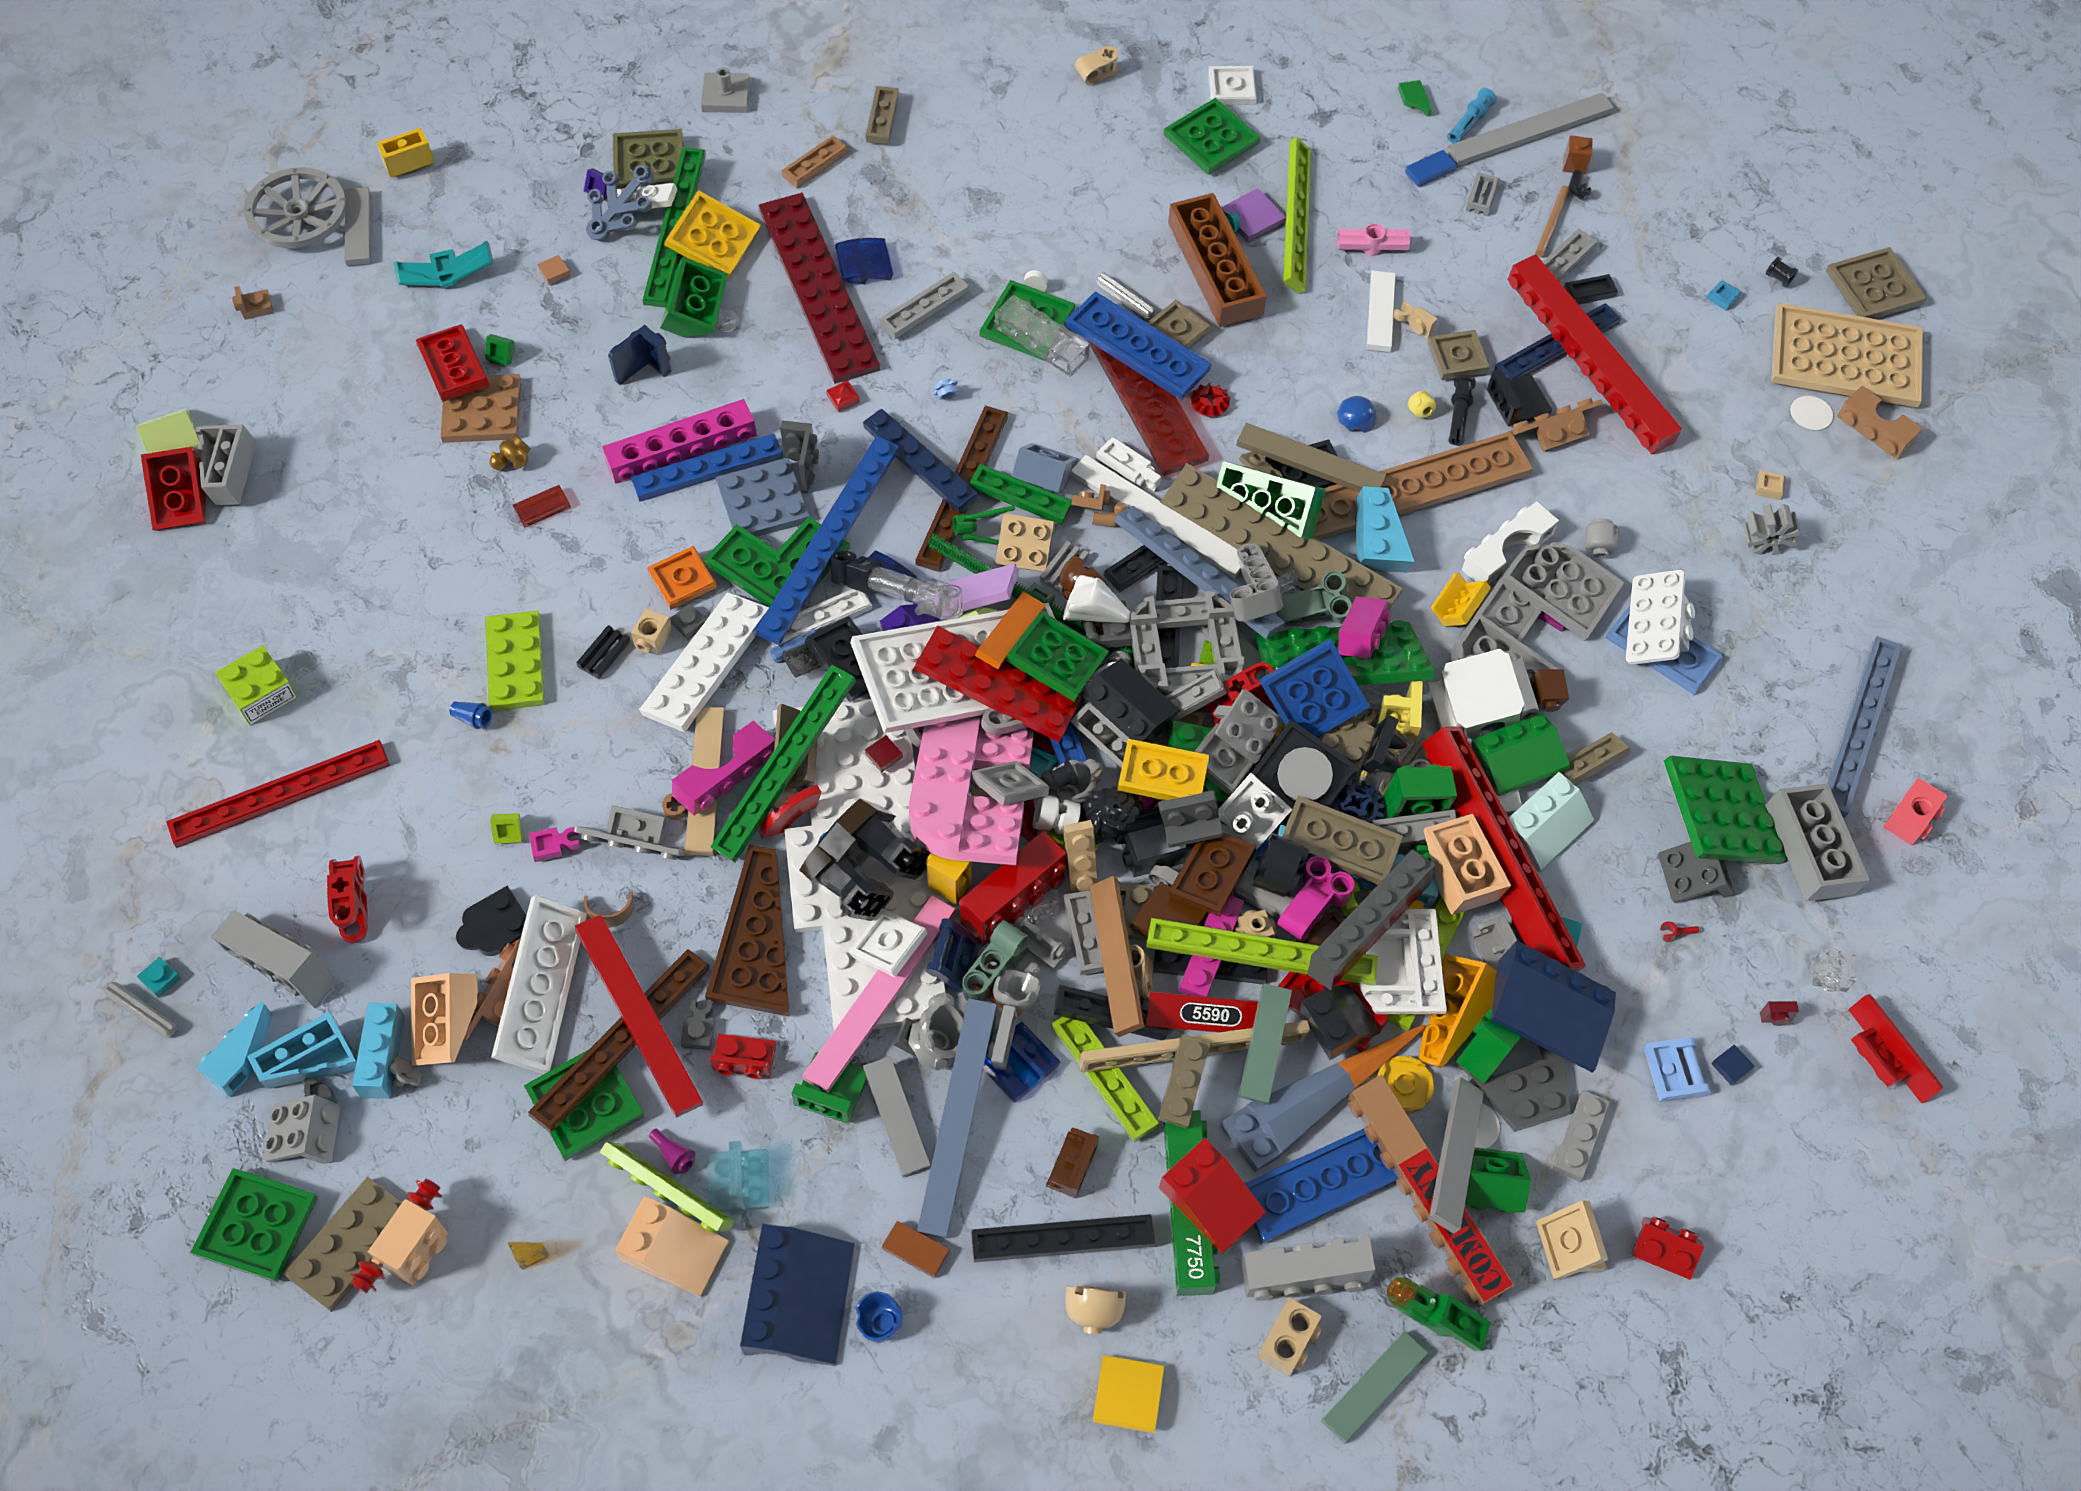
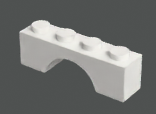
M1537 501L1529 508L1525 506L1519 511L1516 518L1512 521H1505L1498 532L1494 535L1492 533L1487 535L1480 546L1477 548L1472 547L1464 555L1465 561L1462 571L1475 582L1487 581L1489 585L1492 584L1503 573L1507 562L1503 555V550L1506 547L1515 544L1531 546L1539 543L1541 545L1554 535L1559 520Z

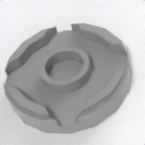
M1307 747L1294 749L1286 754L1279 764L1277 774L1281 789L1294 801L1297 800L1298 796L1311 801H1317L1329 790L1333 778L1331 763L1326 756L1316 749Z

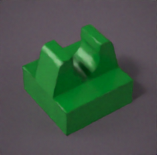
M494 334L488 335L486 337L485 360L506 366L511 364L512 356L515 352V342Z

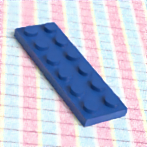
M1096 291L1066 319L1065 326L1181 400L1211 370L1212 364Z
M1364 1128L1245 1183L1266 1212L1254 1224L1263 1244L1384 1188L1399 1179L1393 1169L1388 1170L1380 1158L1382 1151L1377 1143L1372 1144L1369 1141Z

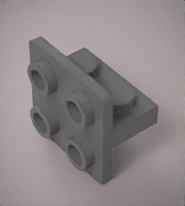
M1214 790L1158 802L1168 847L1172 848L1223 836Z

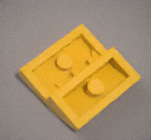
M1103 1355L1092 1422L1155 1433L1164 1366Z

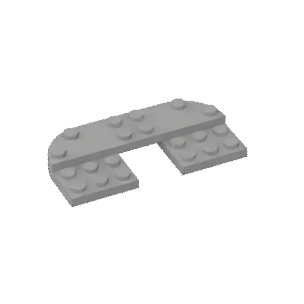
M1552 542L1550 545H1539V543L1531 545L1519 553L1509 565L1457 639L1452 650L1451 662L1501 649L1509 654L1511 661L1520 659L1522 656L1529 679L1539 669H1558L1521 643L1541 611L1585 641L1604 615L1624 582L1571 546ZM1529 713L1522 719L1520 716V721L1535 716L1538 713Z

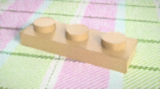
M1091 820L1063 826L1070 893L1090 890L1089 886L1098 883L1094 828Z

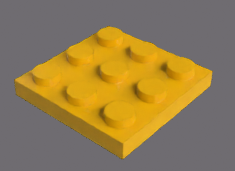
M698 190L665 240V246L688 259L727 273V280H729L759 232L761 225Z

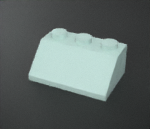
M1560 772L1509 817L1531 862L1539 872L1594 822V818L1580 789Z

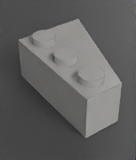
M243 424L196 426L200 441L198 451L201 454V462L199 463L201 488L215 505L240 504L257 442Z

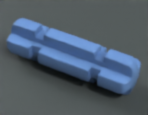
M810 630L805 633L806 636L799 635L782 643V647L777 645L771 648V657L778 663L784 660L785 656L791 657L808 649L804 643L805 639L817 631Z

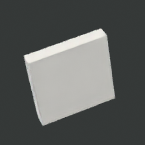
M1209 66L1208 75L1211 100L1217 98L1223 105L1256 104L1257 97L1253 66Z
M881 909L850 949L849 953L853 958L895 978L928 933L924 927L885 909Z

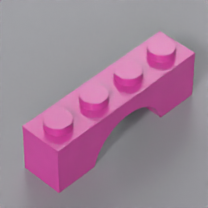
M754 720L733 735V752L735 756L729 763L714 769L690 766L672 780V796L694 816L701 810H707L717 798L731 792L737 783L743 779H748L757 768L766 764L774 752L775 739Z

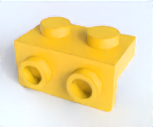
M1454 573L1432 604L1431 610L1443 626L1466 625L1471 621L1479 605L1484 602L1485 596L1491 587L1487 581L1466 582L1460 573Z

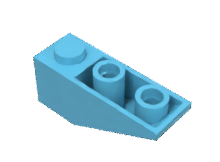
M260 1001L256 1007L249 1009L244 1019L234 1029L225 1034L222 1042L213 1051L208 1052L197 1067L206 1079L229 1097H232L253 1074L254 1069L247 1056L262 1047L272 1017V1013L266 1005Z

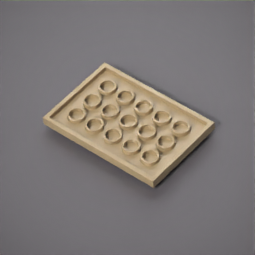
M1778 303L1775 308L1771 383L1851 396L1861 386H1864L1881 398V402L1918 408L1922 402L1923 327Z

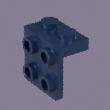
M644 324L638 330L633 331L620 344L615 345L608 354L615 382L621 385L647 364L664 377L672 372L669 362L670 356L666 349L667 342L660 333H654Z

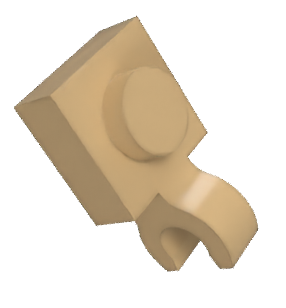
M1404 301L1401 310L1404 312L1397 308L1395 309L1393 317L1401 322H1410L1409 327L1415 333L1420 334L1427 340L1434 334L1437 318L1420 306L1414 309L1410 303Z

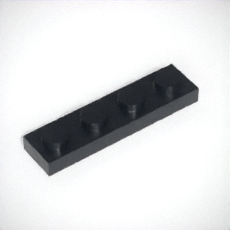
M1155 949L1153 973L1184 976L1192 955L1182 953L1179 955L1175 952ZM1222 960L1215 979L1264 984L1267 981V968Z
M1059 985L1056 992L1053 1015L1113 1029L1108 996ZM1140 1004L1144 1027L1131 1033L1161 1041L1165 1040L1168 1036V1028L1146 1026L1148 1006Z

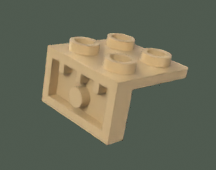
M1003 513L996 564L1006 566L1016 563L1017 568L1044 572L1047 568L1052 533H1055L1056 522Z

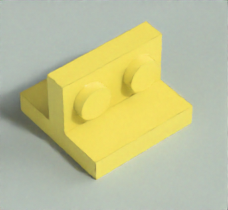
M1411 681L1406 697L1384 695L1376 719V726L1389 715L1399 720L1396 729L1400 731L1407 743V747L1401 749V752L1404 753L1412 751L1421 729L1423 681Z

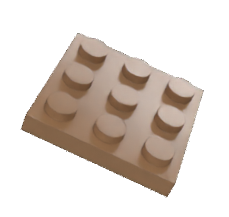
M520 374L486 375L490 386L443 401L440 436L442 442L512 440L515 435L518 437L521 394Z

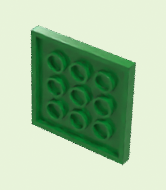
M1672 755L1664 760L1696 858L1780 864L1786 860L1782 843L1773 825L1774 821L1765 806V796L1762 793L1752 764Z

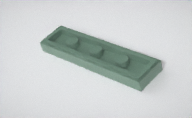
M1266 983L1262 984L1238 1096L1240 1098L1262 1104L1269 1103L1292 990Z
M1404 1331L1322 1419V1422L1345 1444L1424 1359L1428 1352Z

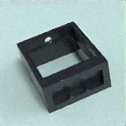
M1159 807L1141 811L1139 816L1135 818L1134 823L1128 826L1119 838H1115L1116 844L1122 845L1124 851L1122 853L1124 866L1126 869H1131L1133 877L1150 873L1156 865L1173 867L1184 864L1196 844L1195 842L1181 845L1178 850L1138 861L1128 833L1163 824Z

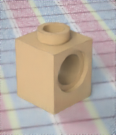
M645 608L631 632L634 646L641 652H651L659 655L673 631L670 618Z

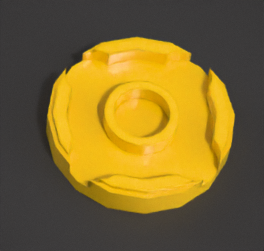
M1396 1056L1381 1066L1377 1077L1382 1074L1406 1114L1420 1111L1430 1102L1435 1089L1434 1078L1421 1060L1411 1056Z

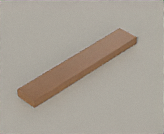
M1111 876L1089 887L1114 1034L1121 1037L1143 1028L1144 1022L1119 882L1116 877Z

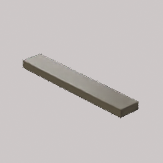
M1247 422L1236 446L1251 452L1256 451L1267 458L1358 492L1361 491L1363 486L1382 487L1386 478L1384 473Z

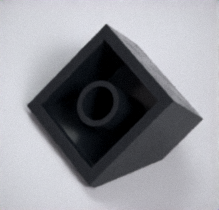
M1350 984L1335 986L1332 990L1325 988L1301 1002L1300 1013L1305 1021H1308L1309 1028L1329 1060L1380 1034L1379 1029Z

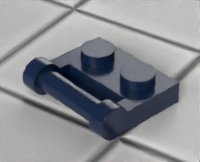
M943 918L939 926L941 932L932 962L928 963L926 972L931 976L938 977L956 992L960 993L963 992V978L976 961L981 941L956 921ZM951 935H952V936H954V937H953L952 944H951V947H950V950H949V954H948V957H947V960H946V964H945V966H944V965H943V962H944V959H945V956H946V952H947V949H948V945H949V942H950V939H951Z

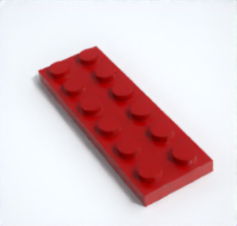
M937 625L917 660L914 670L1001 714L1012 717L1013 720L1024 722L1023 725L1060 742L1081 697L1078 696L1074 702L1007 661H1004L1000 668L996 669L975 656L980 646Z

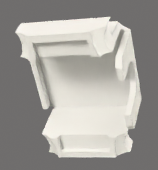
M1501 649L1446 663L1442 671V679L1437 682L1428 681L1430 695L1440 728L1444 726H1462L1465 728L1467 739L1480 737L1481 728L1488 724L1504 722V727L1519 722L1520 716L1522 719L1529 713H1539L1522 656L1520 659L1511 661L1509 654Z

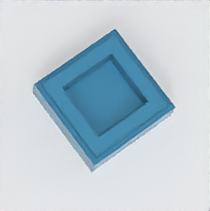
M1721 280L1709 292L1707 299L1727 311L1738 300L1742 292Z

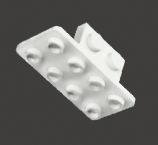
M1683 570L1639 575L1633 578L1626 661L1628 664L1674 660L1679 657L1680 652L1689 651V640H1693L1691 619L1695 617V610L1693 604L1689 603L1684 594L1685 573Z

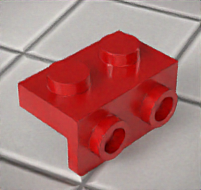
M1652 1216V1219L1643 1217L1641 1222L1642 1228L1632 1250V1256L1691 1280L1704 1249L1702 1241L1698 1239L1699 1235L1685 1228H1681V1231L1669 1227V1222L1656 1216Z

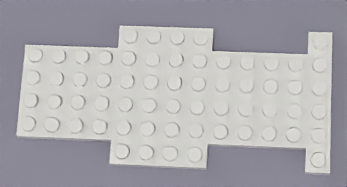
M872 699L841 703L817 740L815 782L807 784V786L818 785L822 793L816 808L810 811L812 826L784 829L795 933L823 930L834 1031L878 971V969L853 958L849 953L850 949L872 921L850 918L840 909L839 897L825 886L810 881L799 869L818 844L820 836L827 832L834 822L859 798L879 804L896 815L892 824L905 838L914 839L909 828V800L915 775L912 742L904 730L884 734ZM772 710L776 735L777 710ZM887 735L903 753V758L881 773L865 755V749ZM869 856L860 867L868 877L884 883L894 892L893 898L884 909L908 921L913 922L931 895L955 908V913H960V901L955 905L928 889L927 869L919 878L912 880L895 876L872 856ZM938 938L874 1029L901 1026L902 1021L907 1017L915 1022H919L922 1013L929 1007V1000L934 995L945 992L944 982L926 972L928 963L932 962Z

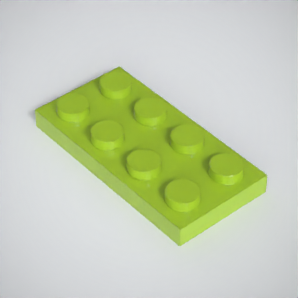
M538 610L485 616L489 708L492 711L545 705L541 627Z

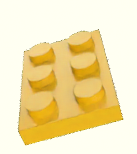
M1128 739L1118 791L1162 800H1171L1202 793L1209 755Z

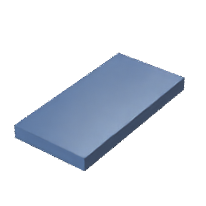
M1630 606L1605 637L1625 651L1627 649ZM1693 637V640H1689V651L1680 652L1677 659L1645 664L1695 695L1724 656Z

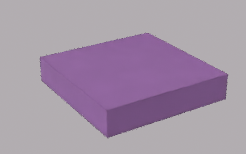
M1259 188L1221 207L1223 212L1229 211L1238 215L1240 228L1237 232L1247 243L1285 224L1286 220L1281 211Z

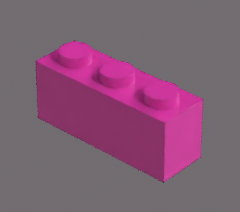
M1356 596L1339 630L1338 652L1340 655L1371 658L1374 649L1379 648L1380 637H1384L1386 626L1390 624L1391 610H1387V600Z

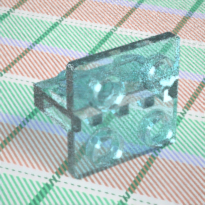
M741 1141L729 1142L728 1152L709 1153V1203L722 1212L769 1208L768 1150H744Z

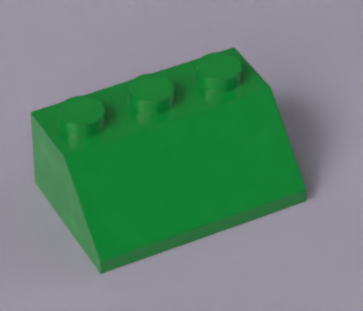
M682 257L674 272L660 329L681 337L713 333L728 274Z
M1543 713L1472 739L1471 747L1498 796L1570 769V763L1558 730Z

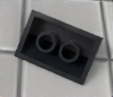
M1122 658L1099 672L1080 693L1082 697L1129 739L1153 743L1181 711Z

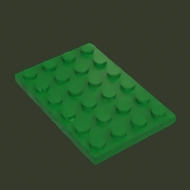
M1396 620L1390 623L1389 626H1386L1384 637H1380L1379 648L1374 649L1370 659L1340 655L1357 685L1434 680L1435 670L1410 622ZM1317 626L1314 629L1291 628L1287 631H1279L1268 639H1265L1259 633H1255V643L1263 663L1271 665L1275 671L1328 639L1332 640L1338 651L1339 630L1341 626Z

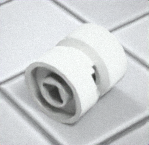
M1049 795L1039 797L1033 816V828L1047 832L1054 829L1055 834L1064 836L1063 826L1078 823L1080 803L1063 800L1060 803L1057 797Z

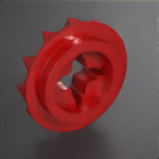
M1209 382L1206 386L1200 384L1198 389L1193 390L1191 405L1197 413L1203 416L1216 417L1227 411L1230 405V397L1226 389H1221L1220 384L1212 386ZM1209 395H1211L1214 399L1212 405L1210 404L1208 399Z

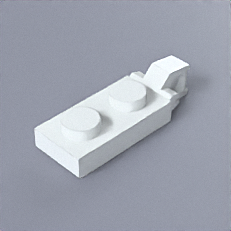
M1111 438L1096 452L1098 460L1133 483L1140 486L1143 484L1152 491H1155L1161 485V476L1155 473L1151 462L1115 438Z

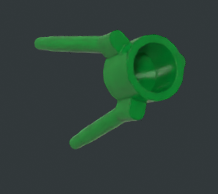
M1009 506L975 514L954 515V534L962 535L963 541L973 540L998 545L999 540L972 535V532L977 530L976 519L1014 511L1015 507Z

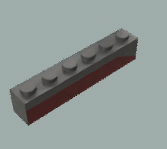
M1412 849L1311 955L1308 975L1329 990H1332L1431 884L1436 864Z

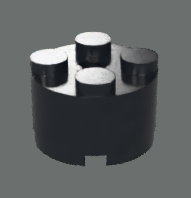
M1272 833L1267 842L1269 845L1268 849L1265 852L1263 851L1252 886L1282 898H1290L1292 891L1295 890L1300 878L1298 872L1307 859L1309 849L1305 848L1302 844Z

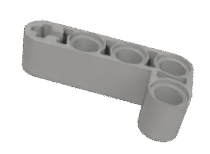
M1255 543L1242 545L1238 548L1237 555L1242 575L1247 585L1233 589L1230 592V600L1235 619L1238 621H1249L1279 611L1283 607V600L1278 580L1260 546Z

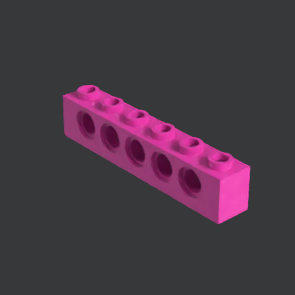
M742 399L604 445L602 450L616 484L631 480V476L701 456L717 449H723L740 441L749 440L757 436L753 416L745 400Z

